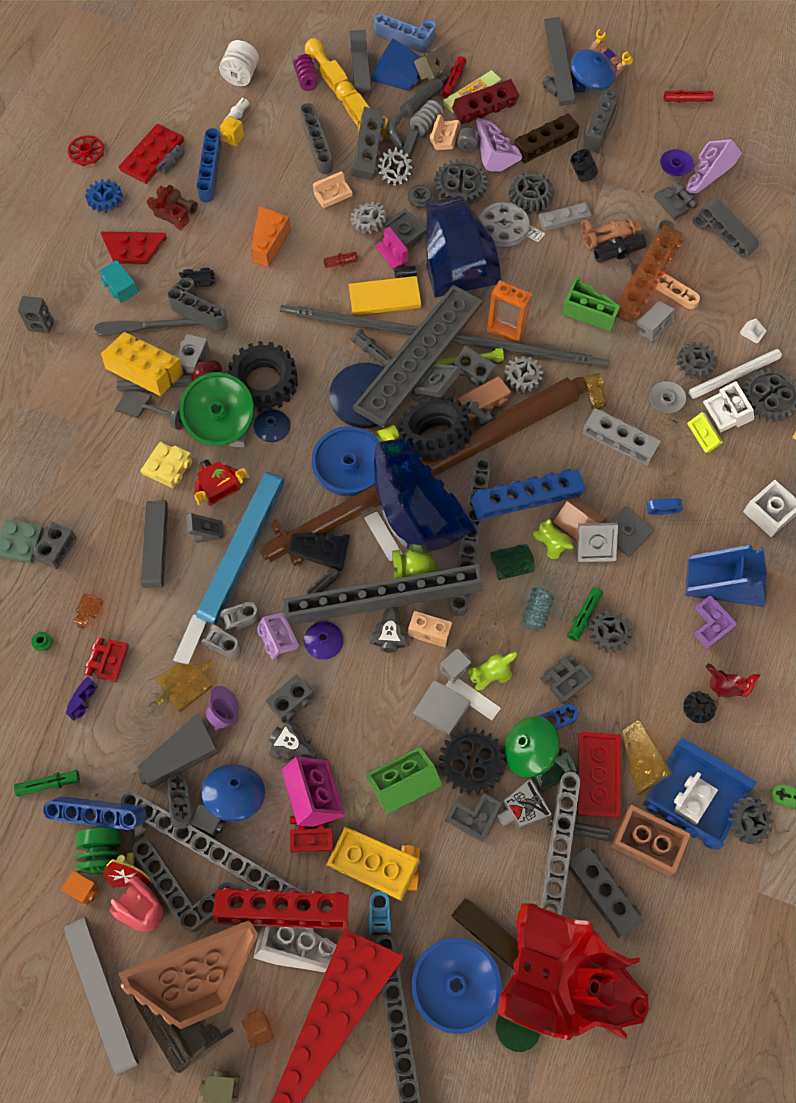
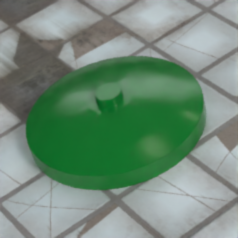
M221 372L208 373L195 379L184 391L180 402V417L187 432L197 441L209 446H226L238 441L249 430L254 418V402L247 387L236 377Z

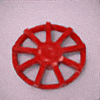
M90 135L80 136L69 144L67 153L73 163L82 166L92 163L96 164V161L104 156V145L97 137ZM85 138H92V141L87 143ZM80 139H82L83 143H81L80 145L75 143ZM96 140L100 143L99 145L92 147ZM73 145V146L77 147L79 150H70V149H71V146ZM71 154H78V155L73 158Z

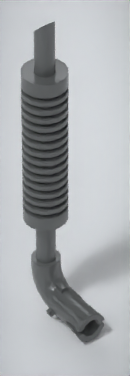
M442 75L440 78L435 77L400 106V112L397 115H393L389 119L387 124L388 138L391 139L395 148H398L399 151L405 145L397 130L400 120L404 117L410 118L427 101L443 89V83L448 80V75Z

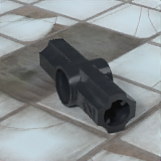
M640 233L627 238L618 236L609 244L594 248L595 260L601 263L613 258L618 260L624 259L631 252L645 248L646 238L644 234Z

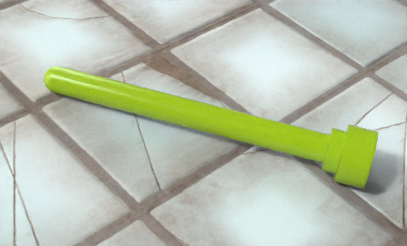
M496 348L491 353L480 354L488 360L496 361V363L504 362L503 348ZM457 357L438 359L436 363L453 365ZM462 360L461 363H469V361Z

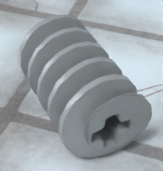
M434 100L427 101L411 118V129L419 131V136L423 137L433 126L437 116L443 115L441 105Z

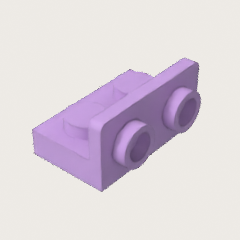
M284 612L261 619L257 626L259 636L262 637L266 652L270 654L272 660L276 659L281 653L296 650L299 647Z

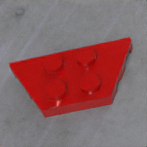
M101 232L102 239L112 261L117 260L119 264H148L152 256L159 250L160 243L167 239L166 233Z

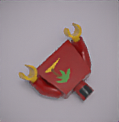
M208 459L203 460L199 464L202 471L197 473L198 480L195 482L194 497L197 505H200L201 501H206L211 506L241 490L239 482L243 483V478H249L247 471L244 468L238 470L229 465H223L221 462H216L212 465Z

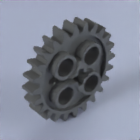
M456 159L455 163L449 160V165L444 163L443 167H439V171H436L434 188L436 193L440 194V198L445 197V200H451V205L454 202H457L458 206L460 203L466 206L467 202L472 205L473 200L478 202L479 197L483 198V193H486L488 176L485 175V170L482 171V166L477 167L476 162L471 164V160L466 163L464 159L461 162ZM460 172H463L462 192L459 193Z
M761 368L758 373L754 371L752 376H748L743 384L742 392L752 406L754 415L759 414V419L766 417V422H768L772 418L773 422L776 423L779 418L782 422L785 417L789 419L791 415L796 413V385H794L796 379L790 380L791 375L784 376V371L777 373V368L773 372H771L770 368H767L766 372Z

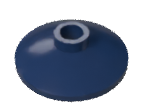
M278 410L264 411L257 416L254 422L255 434L265 442L280 441L287 436L290 430L288 417Z

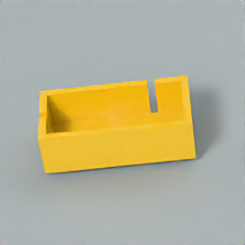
M126 332L122 333L101 353L107 370L159 396L171 387L170 383L174 384L183 375L180 358L140 339L137 341L136 337Z

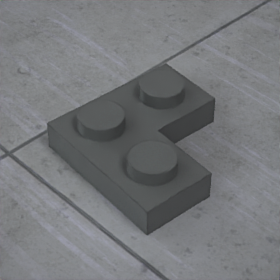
M483 793L474 811L455 801L445 821L483 842L502 803Z

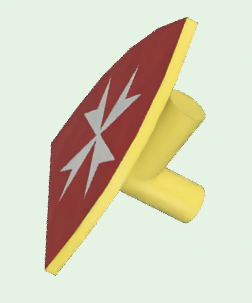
M127 853L126 858L120 855L117 857V860L112 859L107 864L104 875L112 888L134 886L129 881L133 876H136L146 885L152 884L150 878L143 871L133 866L135 860L134 853Z

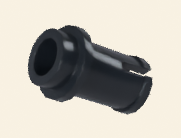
M398 265L394 269L395 278L416 276V266L401 267Z

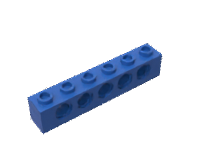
M566 469L561 473H549L541 478L535 476L523 482L517 480L510 485L504 486L499 484L492 489H479L475 492L471 502L477 519L482 520L580 497L586 490L579 469L572 471L571 469Z

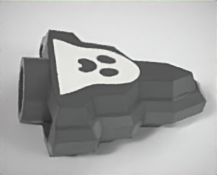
M397 607L387 608L383 613V621L378 623L376 631L371 633L370 644L380 646L381 651L386 653H395L397 648L409 646V635L405 634V626L400 623V614Z
M291 720L282 729L276 727L270 736L269 742L273 744L268 755L277 760L281 757L287 760L295 757L313 759L317 757L312 746L305 742L304 735L298 731V725Z

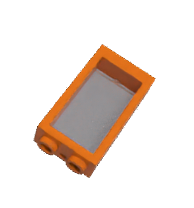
M499 280L491 294L487 332L508 341L520 343L527 328L532 294Z

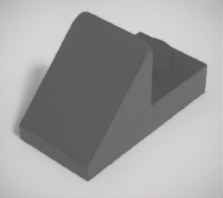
M193 513L186 516L188 533L194 535V542L198 543L223 538L221 520Z

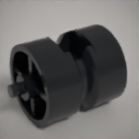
M581 149L571 156L570 162L579 181L587 182L596 177L598 168L590 150Z

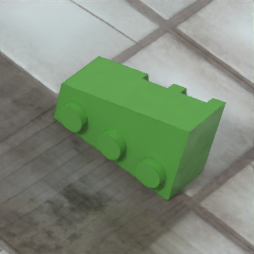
M576 275L564 301L562 315L611 332L620 305L604 294L600 295L593 290V286L590 284L586 285Z

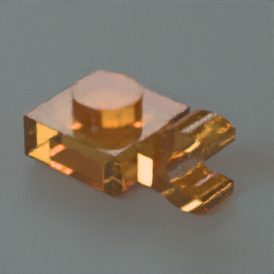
M84 593L76 608V612L79 614L76 616L74 623L77 624L78 628L85 629L89 618H96L103 604L102 599Z

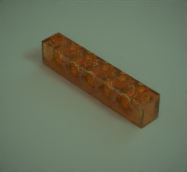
M665 224L662 226L617 301V304L620 305L618 318L630 324L634 318L638 319L642 311L640 309L641 306L647 304L650 298V291H654L658 285L657 279L663 277L667 269L665 267L666 264L672 262L675 256L673 254L675 249L679 250L683 243V240H681L682 232Z

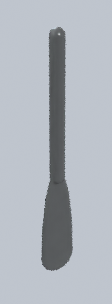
M189 318L149 322H101L94 327V332L97 335H111L144 328L200 325V323Z

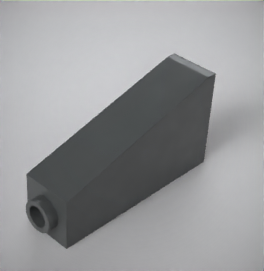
M199 713L194 715L139 765L141 772L138 775L143 785L147 783L150 788H153L167 781L171 774L182 773L219 754Z

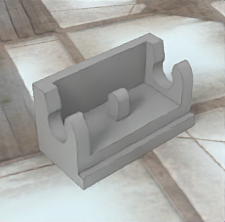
M658 301L637 321V326L642 328L638 331L639 334L653 342L674 322L675 309Z

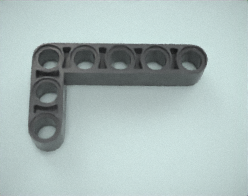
M140 839L133 846L135 857L180 925L189 932H196L213 920V911L206 913L205 905L208 902H214L216 890H222L223 888L238 890L232 883L224 882L193 904L151 842L146 839ZM145 845H148V853L146 855L141 856V848ZM155 863H160V870L157 873H152V866ZM167 880H172V888L164 891V883ZM183 897L185 900L184 906L176 909V900ZM195 915L197 918L196 924L188 927L187 919Z

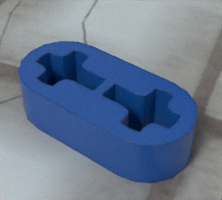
M679 498L656 499L646 503L647 514L649 515L675 514L683 510L682 500Z

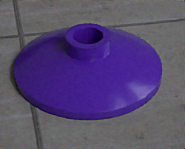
M673 149L662 155L660 165L669 175L684 176L692 170L693 159L685 151Z
M318 622L306 631L304 645L307 652L314 658L330 659L340 652L343 646V635L335 624ZM323 635L327 637L324 641L320 640V637Z

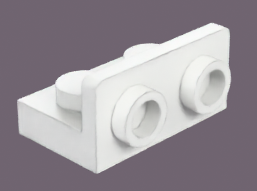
M697 772L695 777L690 775L684 785L687 788L684 794L679 792L674 800V803L677 804L674 812L694 825H697L718 789L700 779L701 774Z

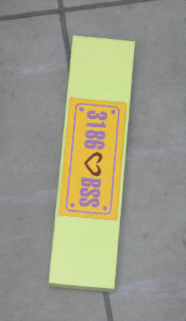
M491 70L444 99L443 105L454 114L452 106L456 98L502 82V79Z

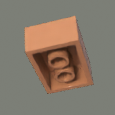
M630 805L624 813L610 848L670 877L676 873L691 834Z

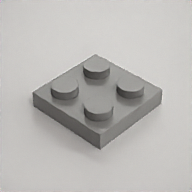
M617 522L578 523L577 561H616Z

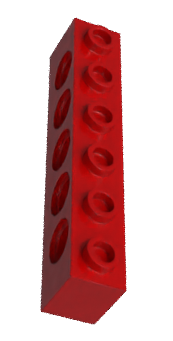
M223 888L222 890H216L212 916L214 923L221 925H238L250 920L253 926L348 929L349 895L342 892L323 894L320 891L301 893L297 890L279 892L274 889L257 891L248 888L242 891L233 888ZM236 903L243 904L240 908H233ZM258 904L265 905L262 909L255 908ZM280 905L287 906V908H285L284 910L277 909V907ZM301 906H309V909L306 911L299 910ZM325 906H329L332 908L328 912H324L321 910Z

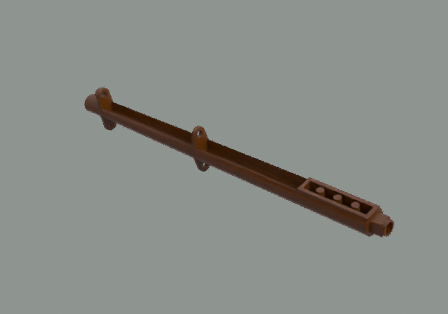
M567 377L507 409L505 414L472 431L470 442L464 443L465 448L463 450L458 449L456 455H447L448 459L443 460V457H440L432 462V458H428L426 462L421 459L404 468L396 456L391 457L397 473L288 533L284 531L278 519L273 520L271 526L276 534L280 533V536L261 545L262 550H260L262 557L265 561L269 560L272 562L287 554L290 537L293 533L323 535L406 491H409L415 501L418 502L421 500V497L415 486L578 401L579 395L588 389L585 379L577 377L570 380ZM289 556L294 566L303 564L300 557Z

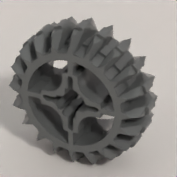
M531 171L530 174L525 172L523 175L519 174L517 178H514L510 184L508 194L512 204L517 205L518 208L521 207L525 212L529 211L531 214L532 211L538 213L539 210L544 211L545 208H548L553 199L554 191L552 183H550L549 179H545V175L539 176V173L533 174Z

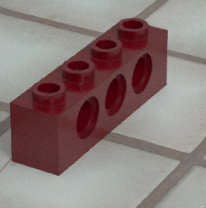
M512 79L456 98L452 109L461 124L465 122L470 123L476 118H484L490 113H497L504 108L515 106L519 93Z

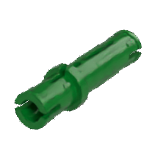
M592 587L578 616H575L573 619L574 624L567 634L570 640L578 642L584 628L588 627V620L603 595L601 589Z
M77 769L61 774L56 772L52 776L14 784V792L19 797L51 788L61 789L64 785L79 783L80 774Z

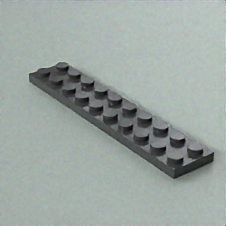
M453 285L353 405V410L384 428L432 365L437 362L482 306L483 300Z

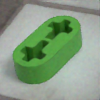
M777 785L771 790L770 798L775 804L796 810V799H794L796 798V788ZM781 790L782 794L789 796V798L784 797L780 800V796L776 793Z

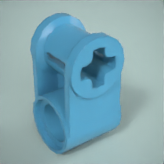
M381 891L375 892L370 898L369 935H373V933H387V935H391L389 897ZM378 896H382L386 900L385 906L380 909L376 908L373 904L374 899ZM375 924H385V926H375Z

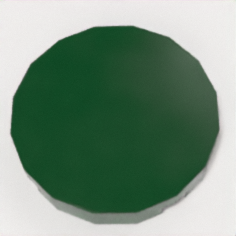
M498 1015L496 1033L499 1041L505 1048L514 1052H524L531 1049L538 1042L540 1033Z

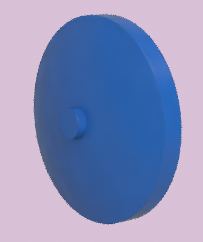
M341 427L328 432L317 442L312 453V469L317 481L328 491L342 496H355L380 482L386 469V453L380 440L371 432L358 427Z
M448 938L431 945L420 956L412 975V995L418 1011L430 1025L447 1033H468L484 1025L497 1009L501 994V977L494 959L482 946L463 938Z

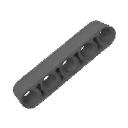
M305 103L301 106L302 124L319 172L328 174L333 169L332 155L314 105Z
M166 500L146 502L141 573L143 588L164 586L168 503Z

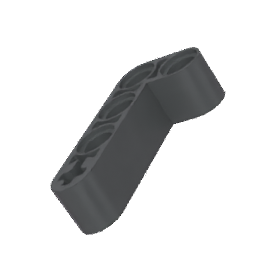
M366 30L350 31L354 88L359 94L371 93Z
M711 199L693 217V224L697 228L703 229L709 224L742 258H747L759 245L756 237L719 199Z
M182 278L168 292L170 307L174 312L215 331L227 329L228 321L225 310L197 297L193 279Z

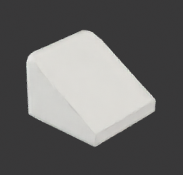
M753 319L745 324L740 334L755 343H759L767 330L757 319Z

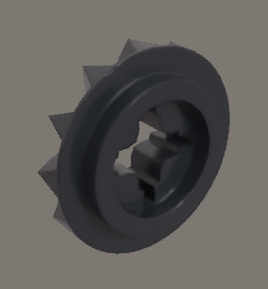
M701 691L692 692L685 698L683 703L684 713L695 723L709 722L715 716L717 708L709 694L702 693ZM697 702L699 704H706L703 708L704 712L701 709L693 710L698 705Z

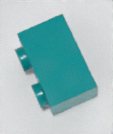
M117 260L99 270L101 275L99 279L102 285L108 287L111 296L114 299L117 298L120 303L138 294L135 282Z

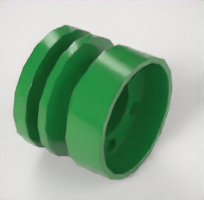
M94 828L76 832L75 849L85 851V853L75 857V861L83 862L76 864L75 872L89 875L104 874L107 864L112 859L117 860V857L122 855L120 852L112 851V849L122 845V830L116 828Z

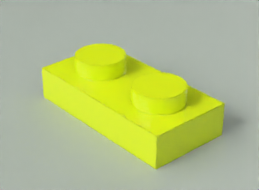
M701 412L687 423L705 453H710L723 443L705 413Z

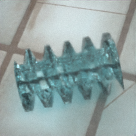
M532 587L521 626L530 631H539V628L546 627V624L541 621H548V617L544 614H550V610L546 607H552L550 601L554 600L555 597L542 588Z

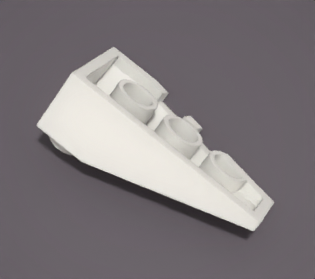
M262 926L253 958L276 965L326 972L337 945L328 938H323L315 933L313 928Z

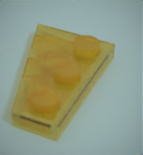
M640 720L622 730L625 749L631 766V776L634 779L635 794L640 795L673 773Z

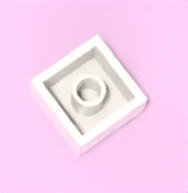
M774 480L748 503L743 512L772 537L796 516V498Z

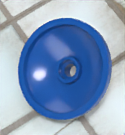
M583 49L574 54L571 60V70L575 78L584 86L594 90H604L614 83L616 70L611 60L605 54L593 49Z
M231 764L215 769L207 776L202 786L204 806L213 816L225 821H241L253 816L261 808L265 798V786L261 777L254 770L243 765Z

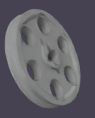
M508 202L495 203L485 208L480 215L479 232L483 239L498 247L514 246L522 242L528 234V215L521 207L518 208L515 204ZM506 209L508 213H501L500 210ZM488 215H491V216H493L494 218L491 219V220H488V219H486L485 217L488 216ZM520 216L523 219L518 221L515 220L514 217ZM489 228L492 229L494 232L487 233L485 230ZM519 229L522 230V233L517 234L514 231ZM500 236H507L508 239H507V240H501L499 237H500Z

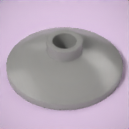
M670 381L657 383L653 386L649 395L653 407L660 412L668 414L680 411L686 402V394L682 387Z

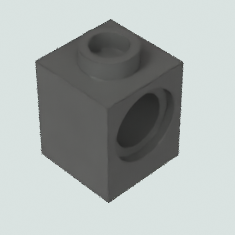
M200 804L190 824L194 828L216 838L217 834H221L226 822L213 816L205 806Z

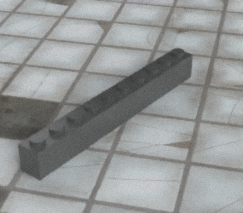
M479 564L285 598L283 599L285 618L290 625L482 592L483 585Z

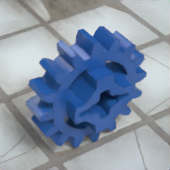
M101 179L100 183L95 181V185L90 184V189H86L87 194H85L88 206H91L92 210L97 209L99 213L101 210L107 213V209L113 211L114 206L118 208V203H122L121 198L123 195L120 186H117L115 181L111 183L110 179L107 182Z

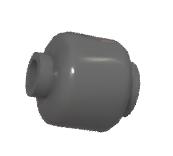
M470 127L460 130L457 140L458 148L465 153L475 151L478 147V132Z

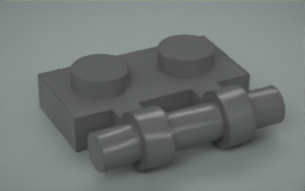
M677 181L672 185L675 190L668 186L655 193L654 197L674 220L688 213L689 208L687 206L690 205L693 209L698 206L695 197L692 194L689 195L684 185H680Z
M572 654L567 658L563 657L559 660L558 665L554 668H549L545 671L546 674L541 677L544 684L550 680L555 683L550 687V690L562 704L594 679L581 663L576 667L572 665L576 661ZM566 670L568 673L560 678L558 674Z

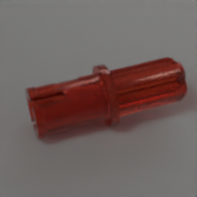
M356 251L346 254L338 253L336 256L323 259L325 268L339 265L343 267L344 264L358 262Z

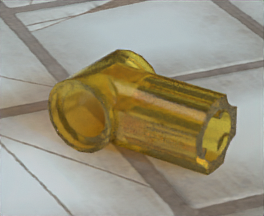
M598 373L582 376L588 385V389L584 392L587 393L591 409L596 408L599 410L605 407L607 401L603 391L602 375Z

